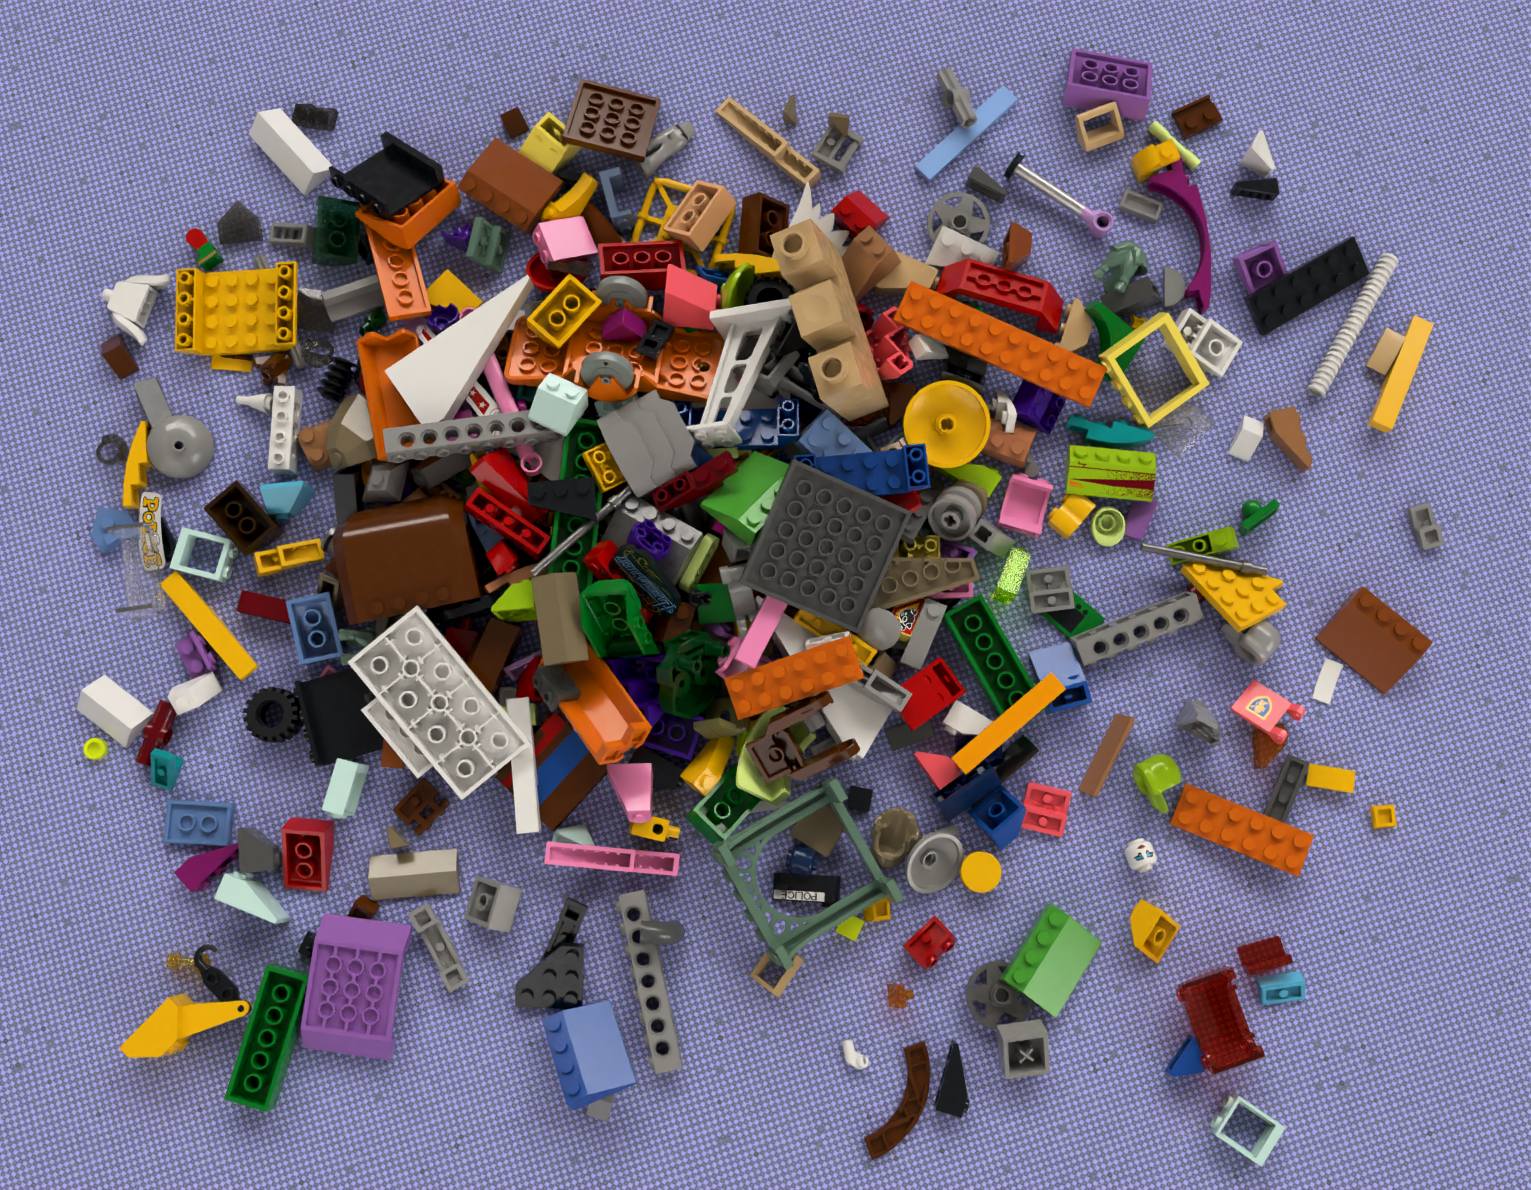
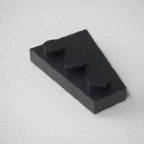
M594 477L527 483L528 504L530 507L561 512L597 522Z

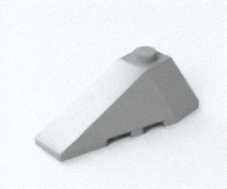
M1195 699L1194 701L1185 702L1174 725L1213 746L1219 745L1221 741L1219 725L1212 712L1205 708L1206 704Z

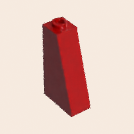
M506 448L481 457L469 468V471L505 506L531 524L535 523L538 526L547 519L546 514L550 511L529 506L527 483L531 481Z

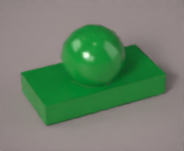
M1274 499L1262 507L1261 503L1257 500L1246 501L1241 508L1242 515L1246 520L1239 527L1238 531L1240 534L1246 536L1275 515L1280 507V503Z

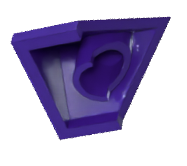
M468 222L463 227H453L454 235L446 234L445 230L441 231L442 237L447 244L467 252L472 232Z

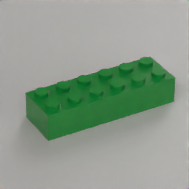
M982 594L943 615L942 621L994 712L999 717L1034 687L1032 680Z
M277 963L266 965L224 1097L225 1100L265 1112L276 1107L301 1027L309 977L308 972Z

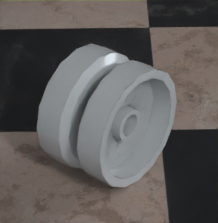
M953 485L946 487L939 493L928 513V522L932 530L943 539L949 541L965 539L971 534L982 513L981 502L972 490L964 486Z

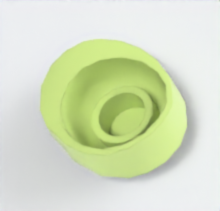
M1102 506L1092 515L1090 525L1095 541L1106 547L1118 544L1125 533V520L1120 511L1113 506Z

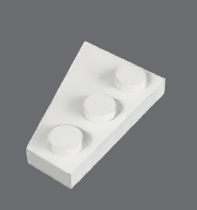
M942 226L925 264L946 267L969 258L994 265L1000 252L948 227Z

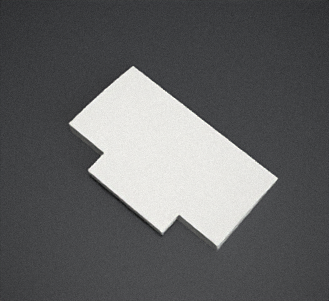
M418 605L348 661V664L376 696L374 700L361 709L364 715L417 779L434 766L461 800L531 744L529 739Z

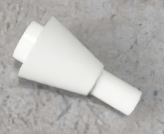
M265 393L249 397L237 396L236 403L249 405L252 408L270 414L273 406V395Z

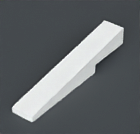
M530 698L507 699L508 715L531 742L527 748L511 760L517 834L539 832L541 830Z

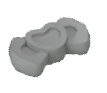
M1030 450L1023 467V474L1028 475V478H1035L1039 474L1040 468L1037 467V463L1033 460Z

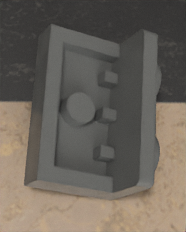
M561 664L537 666L532 684L551 711L557 710L559 702L579 698L580 690Z

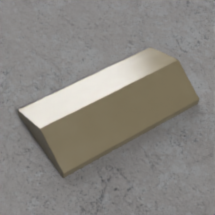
M576 572L551 573L532 577L543 665L551 666L588 661L586 637L581 626L580 595Z
M458 849L370 856L368 881L372 900L460 893Z

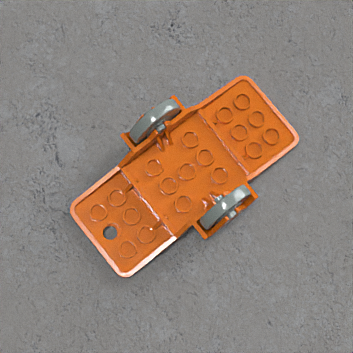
M610 276L599 282L596 291L592 290V293L602 303L560 349L543 341L527 327L526 315L519 317L515 322L504 370V377L508 383L539 387L550 372L587 389L589 397L604 402H620L631 398L637 391L651 392L656 389L661 399L707 403L725 345V340L717 333L699 329L687 334L683 327L674 326L675 331L666 347L656 360H652L635 352L640 343L639 341L602 339L603 320L622 308H626L646 322V334L654 319L663 322V318L655 310H651L654 296H649L647 300L645 288L638 281L626 276ZM700 365H706V367L709 370L703 372L700 371V368L698 367Z

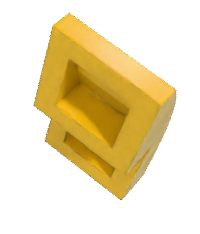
M1309 764L1306 786L1353 793L1356 771Z

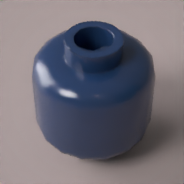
M794 846L792 850H788L785 867H789L788 870L791 874L809 876L812 870L816 871L819 858L815 857V852L812 848Z

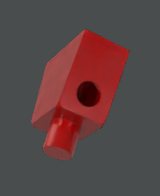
M473 618L461 619L460 627H449L444 637L458 655L466 660L476 636L481 637L482 635L479 632L472 631Z

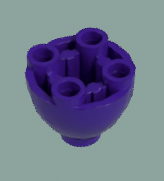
M646 519L643 522L634 524L626 544L636 545L635 548L645 549L658 562L669 553L672 539L657 529L652 521Z

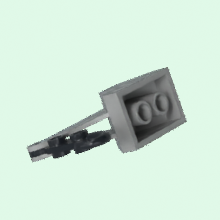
M752 335L747 339L739 350L737 361L748 359L752 355L760 335ZM771 350L753 388L769 396H772L777 388H780L821 410L828 409L834 415L836 411L820 399L810 364L800 362L798 363V368L795 366L800 357L798 351L780 357ZM746 366L736 367L733 369V372L742 378ZM787 375L791 377L793 380H795L797 383H799L801 386H803L806 390L791 382L790 380L786 379Z

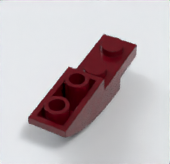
M726 450L691 473L688 471L681 473L651 492L658 511L663 512L694 501L724 485L723 480L739 470L731 453Z

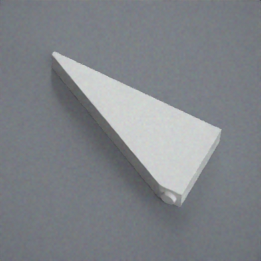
M528 275L385 370V373L421 424L453 420L534 288Z
M760 596L754 598L757 611L763 601V598ZM783 613L771 637L785 658L805 651L806 639L817 636ZM847 684L827 690L834 703H830L819 710L826 721L825 727L836 745L855 738L860 751L848 759L852 761L863 759L892 709L874 701Z

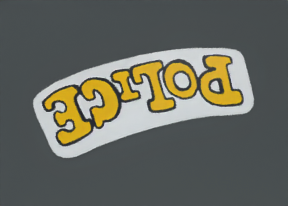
M143 492L139 513L141 552L147 571L162 569L166 564L161 534L162 497L158 493Z

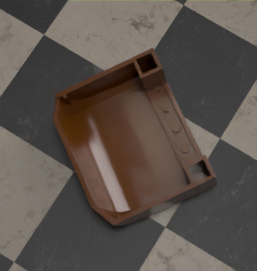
M442 494L355 512L336 527L333 535V549L349 625L405 614L417 605L423 610L485 596L482 591L484 584L469 516L465 511V500Z

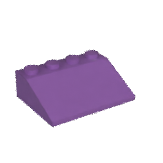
M1072 48L1062 105L1089 111L1115 101L1120 116L1132 120H1144L1151 97L1153 63Z

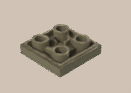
M825 805L799 820L790 835L828 857L844 828L833 809Z

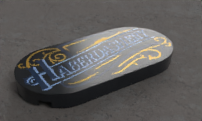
M633 544L620 546L613 556L614 566L622 578L633 585L644 607L659 616L670 617L675 615L681 606V595L653 556L643 548H635L636 545Z

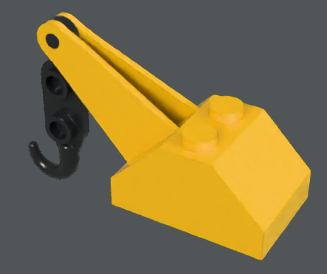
M209 944L199 947L194 954V964L200 971L204 985L220 1001L194 1003L186 993L168 997L119 1047L128 1058L162 1057L167 1054L172 1055L176 1051L181 1052L190 1043L188 1039L193 1034L246 1016L252 1011L251 1002L240 999L239 988L219 968L208 965L203 961V952L206 950L216 952V947Z

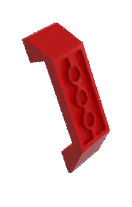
M969 258L943 267L936 292L956 300L957 294L1036 316L1038 320L1035 329L1055 335L1064 301L1048 281Z

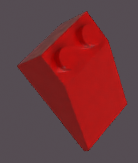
M291 817L281 828L284 888L327 892L334 847V821Z

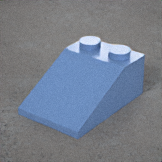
M330 592L286 601L300 665L340 657L341 654L348 653L346 641H340L338 638V633L342 626Z

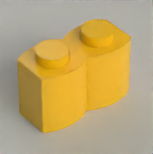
M1066 494L1061 500L1064 504L1059 509L1055 507L1047 516L1050 518L1047 524L1066 540L1096 506L1085 495Z

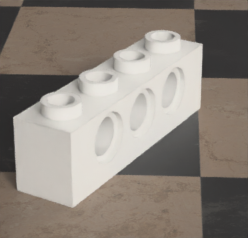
M274 386L268 469L278 475H297L299 452L297 435L300 432L303 393L295 386Z

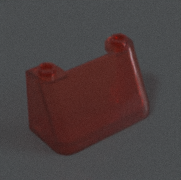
M1226 965L1215 967L1178 984V989L1175 990L1179 1002L1183 1003L1202 1054L1199 1057L1204 1070L1208 1069L1212 1074H1217L1265 1057L1262 1046H1256L1253 1039L1255 1035L1253 1032H1250L1235 991L1237 986L1231 983L1232 980L1236 979L1233 967Z

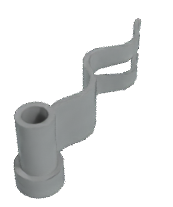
M746 563L732 567L727 565L719 567L722 583L728 585L742 641L747 633L745 615H748L752 623L757 613L752 589L738 583Z

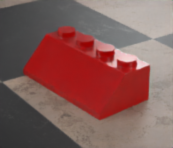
M682 240L598 244L600 281L610 276H626L638 281L645 290H665L668 264L686 271Z

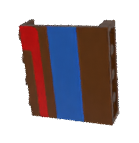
M554 712L553 715L550 713L542 720L541 723L543 725L538 731L536 729L533 730L540 820L552 831H556L608 774L607 764L599 765L579 735L558 713ZM509 761L497 771L498 774L495 778L514 795L511 761Z

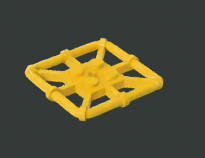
M654 178L648 188L641 211L637 213V222L630 242L639 241L645 222L660 227L657 238L650 241L676 240L663 230L668 220L678 208V206L671 203L663 186L684 193H688L692 186L668 178ZM657 189L667 206L663 219L648 215ZM736 205L723 222L719 236H713L710 243L716 245L708 268L716 270L715 254H721L723 247L728 242L726 238L735 215ZM683 245L684 253L692 255L697 266L705 267L697 250ZM686 268L687 272L697 276L695 270Z

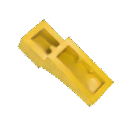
M584 172L570 191L554 203L549 202L542 212L541 221L548 222L571 218V216H580L599 183L590 174Z
M320 538L255 552L252 557L257 577L279 574L291 568L325 560L324 552L321 550Z

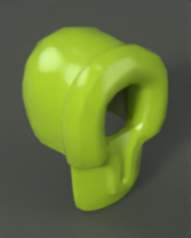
M1158 753L1135 764L1132 775L1140 792L1147 795L1153 808L1163 814L1169 812L1162 792L1180 783L1182 777L1175 760L1166 754Z

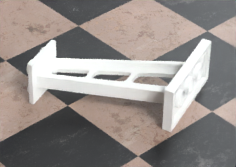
M789 298L710 311L711 322L726 341L701 423L686 426L694 441L703 449L708 450L720 446L732 447L735 444L742 443V439L735 431L734 426L771 351L769 347L771 344H774L777 338L776 334L783 330L784 321L791 324L792 316L789 314L790 309L792 310ZM761 334L752 355L748 359L737 361L744 337ZM746 366L737 389L734 392L725 393L733 369ZM732 398L723 420L715 422L722 401Z

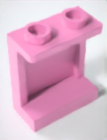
M583 216L538 223L532 234L533 242L537 245L541 261L545 264L547 270L552 269L557 263L585 258L588 263H591L598 254Z
M1023 473L1012 474L1009 478L996 526L1038 538L1042 531V522L1053 485H1050L1049 481L1044 479H1029V476Z
M741 635L733 636L727 644L730 646L729 656L725 658L719 657L716 662L718 667L715 673L723 679L752 669L734 659L742 643ZM762 654L756 667L773 661Z

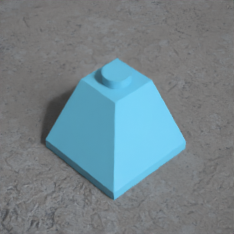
M304 481L260 485L267 513L276 521H287L289 517H296L315 495V489Z

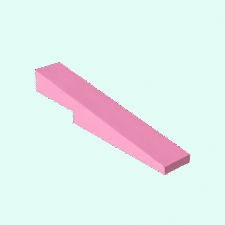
M765 595L734 657L735 660L752 669L756 667L788 605L787 603Z
M547 841L544 864L678 876L680 854Z

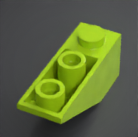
M1230 526L1166 545L1169 548L1210 556L1240 548L1235 529ZM1169 556L1171 565L1190 561Z

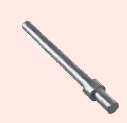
M627 485L617 495L611 496L607 500L608 503L597 511V522L588 519L529 570L534 577L539 575L613 509L617 510L622 505V502L633 493L631 487Z
M1144 542L1140 544V551L1236 569L1240 573L1249 574L1251 572L1266 575L1268 570L1266 566L1255 565L1251 561H1235Z

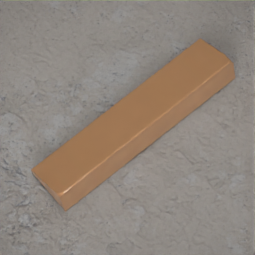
M1122 714L1114 716L1079 786V791L1090 797L1098 796L1135 722V718Z

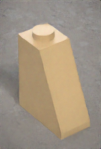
M895 251L901 263L876 285L875 294L904 295L910 281L935 290L940 280L937 277L939 269Z

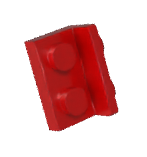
M934 915L903 947L926 970L935 966L939 957L954 947V942L957 939Z

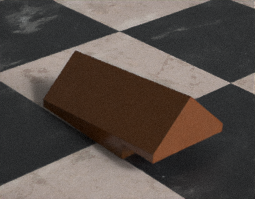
M488 617L481 637L476 636L466 664L495 698L506 674L504 668L510 665L525 631L520 627Z

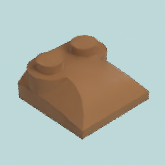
M332 419L314 427H305L297 435L308 461L317 473L332 466L327 453L328 426Z

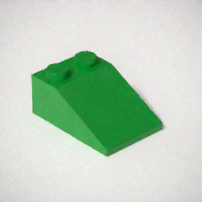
M734 766L725 773L706 797L703 796L685 816L712 844L718 840L721 842L725 841L762 800L736 786L737 769Z

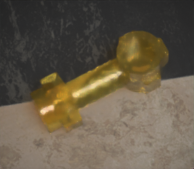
M181 953L168 955L166 960L167 968L179 970V966L194 967V972L200 973L194 964V958L181 957ZM203 953V961L211 965L210 954Z

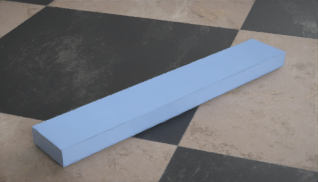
M1003 85L974 112L978 119L974 125L969 128H962L959 125L915 165V169L928 182L932 181L1016 104L1018 99Z

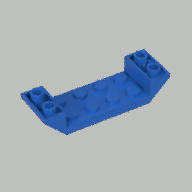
M777 399V408L742 409L734 426L735 431L742 439V443L735 444L732 447H738V450H778L798 439L799 399ZM670 401L675 403L686 426L701 423L704 410H693L692 402ZM719 410L715 422L722 421L727 410ZM720 446V447H714L713 449L731 448V447Z
M925 443L903 445L902 449L824 457H816V454L793 456V459L875 496L906 494L930 488Z

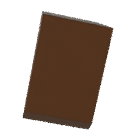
M121 334L101 343L102 356L121 380L140 370Z

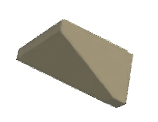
M790 95L783 110V120L794 126L797 124L795 95Z
M830 112L828 125L843 137H847L850 116Z

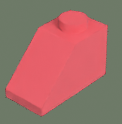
M920 751L913 754L937 790H941L961 775L959 767L948 756Z

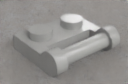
M829 126L811 153V157L832 168L837 174L843 175L846 171L847 163L858 146L862 145L864 139L849 129L847 137H843ZM846 139H849L851 143L840 161L834 160Z

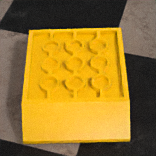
M277 262L276 268L211 273H204L197 268L176 269L175 352L201 356L286 352L296 346L298 262Z

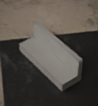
M377 274L321 293L322 303L332 323L385 306Z

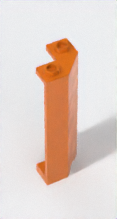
M398 329L388 337L376 332H368L356 340L377 458L386 462L388 460L382 429L421 424L385 373L386 369L420 347L417 334L407 329ZM430 439L427 440L425 443L432 444L435 442V440ZM407 442L403 446L410 447L413 443Z
M586 636L589 660L561 664L581 694L578 699L559 702L558 706L599 765L615 763L624 758L623 753L631 747L635 746L637 749L644 744L652 726L603 658H598ZM541 658L538 666L543 665V658Z

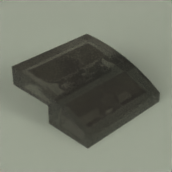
M300 287L297 295L298 329L334 334L335 323L331 322L322 303L321 293L325 291Z

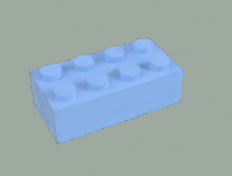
M828 409L821 411L794 442L805 454H816V457L873 452Z

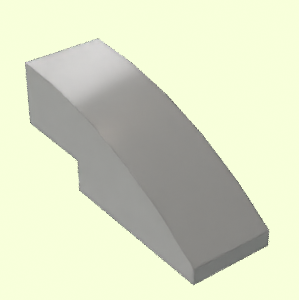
M859 661L865 678L848 683L847 685L874 701L901 713L912 693L875 669L873 671Z

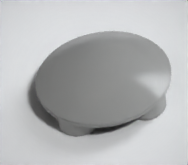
M873 607L869 610L858 637L876 650H886L898 641L901 623L891 612L879 607Z

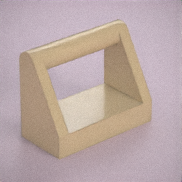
M1115 101L1075 116L1077 141L1086 152L1124 138V129ZM1110 112L1111 123L1086 132L1083 121Z
M765 952L750 976L779 998L803 963L804 958L796 953L792 959L794 966L785 970L775 986H772L760 977L770 962V958Z

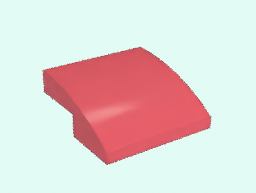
M1028 781L1023 800V806L1027 810L1021 828L1062 837L1067 820L1066 814L1072 794L1071 791Z

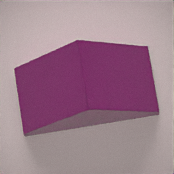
M626 308L620 309L603 320L602 339L640 342L646 332V322Z

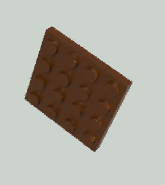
M581 79L565 126L562 142L644 163L661 99Z

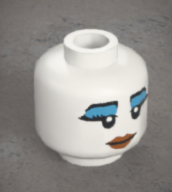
M1144 838L1129 842L1124 852L1132 870H1139L1140 873L1152 870V865L1157 862V856L1151 842L1144 841Z

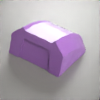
M1277 241L1257 244L1246 251L1236 254L1232 258L1236 271L1248 294L1255 292L1287 273Z

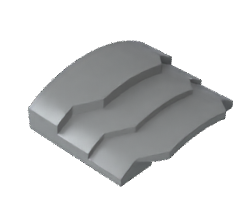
M656 389L597 420L610 452L637 498L646 496L681 473L689 472L697 467L691 456L695 442L680 416L675 403L661 399Z

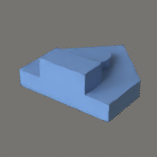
M98 507L91 536L101 552L106 554L139 532V526L130 513Z

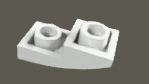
M997 390L996 398H992L991 411H994L995 420H1001V423L1004 424L1005 432L1014 433L1017 418L1016 409L1009 397L1002 391Z

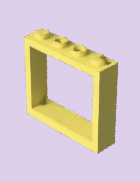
M1159 312L1098 356L1101 364L1107 369L1106 373L1112 379L1111 384L1113 388L1120 392L1123 397L1121 398L1122 403L1126 408L1130 409L1133 414L1132 420L1136 421L1140 427L1150 428L1210 384L1169 313ZM1159 328L1191 385L1148 415L1115 358Z

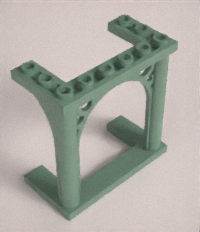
M837 778L821 780L816 788L725 841L721 842L718 840L711 845L713 850L710 853L715 862L723 866L724 870L721 872L727 883L732 882L735 890L732 891L739 903L742 901L746 907L743 911L749 922L754 921L758 928L754 930L760 942L765 941L768 949L765 951L775 965L778 967L782 966L785 970L794 966L791 961L792 957L806 944L882 898L894 903H899L905 899L894 879L883 875L845 808L843 801L848 799ZM829 803L871 876L872 881L817 914L806 917H792L782 914L766 902L759 890L756 879V865L760 852L774 835ZM752 846L755 847L753 855L744 851L746 848L750 850ZM741 856L747 857L751 861V866L747 869H741L736 865V859ZM739 873H749L751 880L745 882L747 879L744 876H740ZM756 894L760 896L758 901L754 900V895ZM766 912H771L773 916L769 925H767L768 917H764ZM778 919H783L785 921L784 932L776 935L773 930L774 924ZM796 922L798 927L793 928L794 931L790 933V923Z

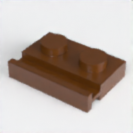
M1210 95L1193 101L1171 113L1184 140L1223 121L1214 102H1211Z

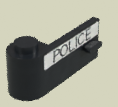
M774 873L773 900L822 903V907H829L840 900L841 876H801L788 873Z

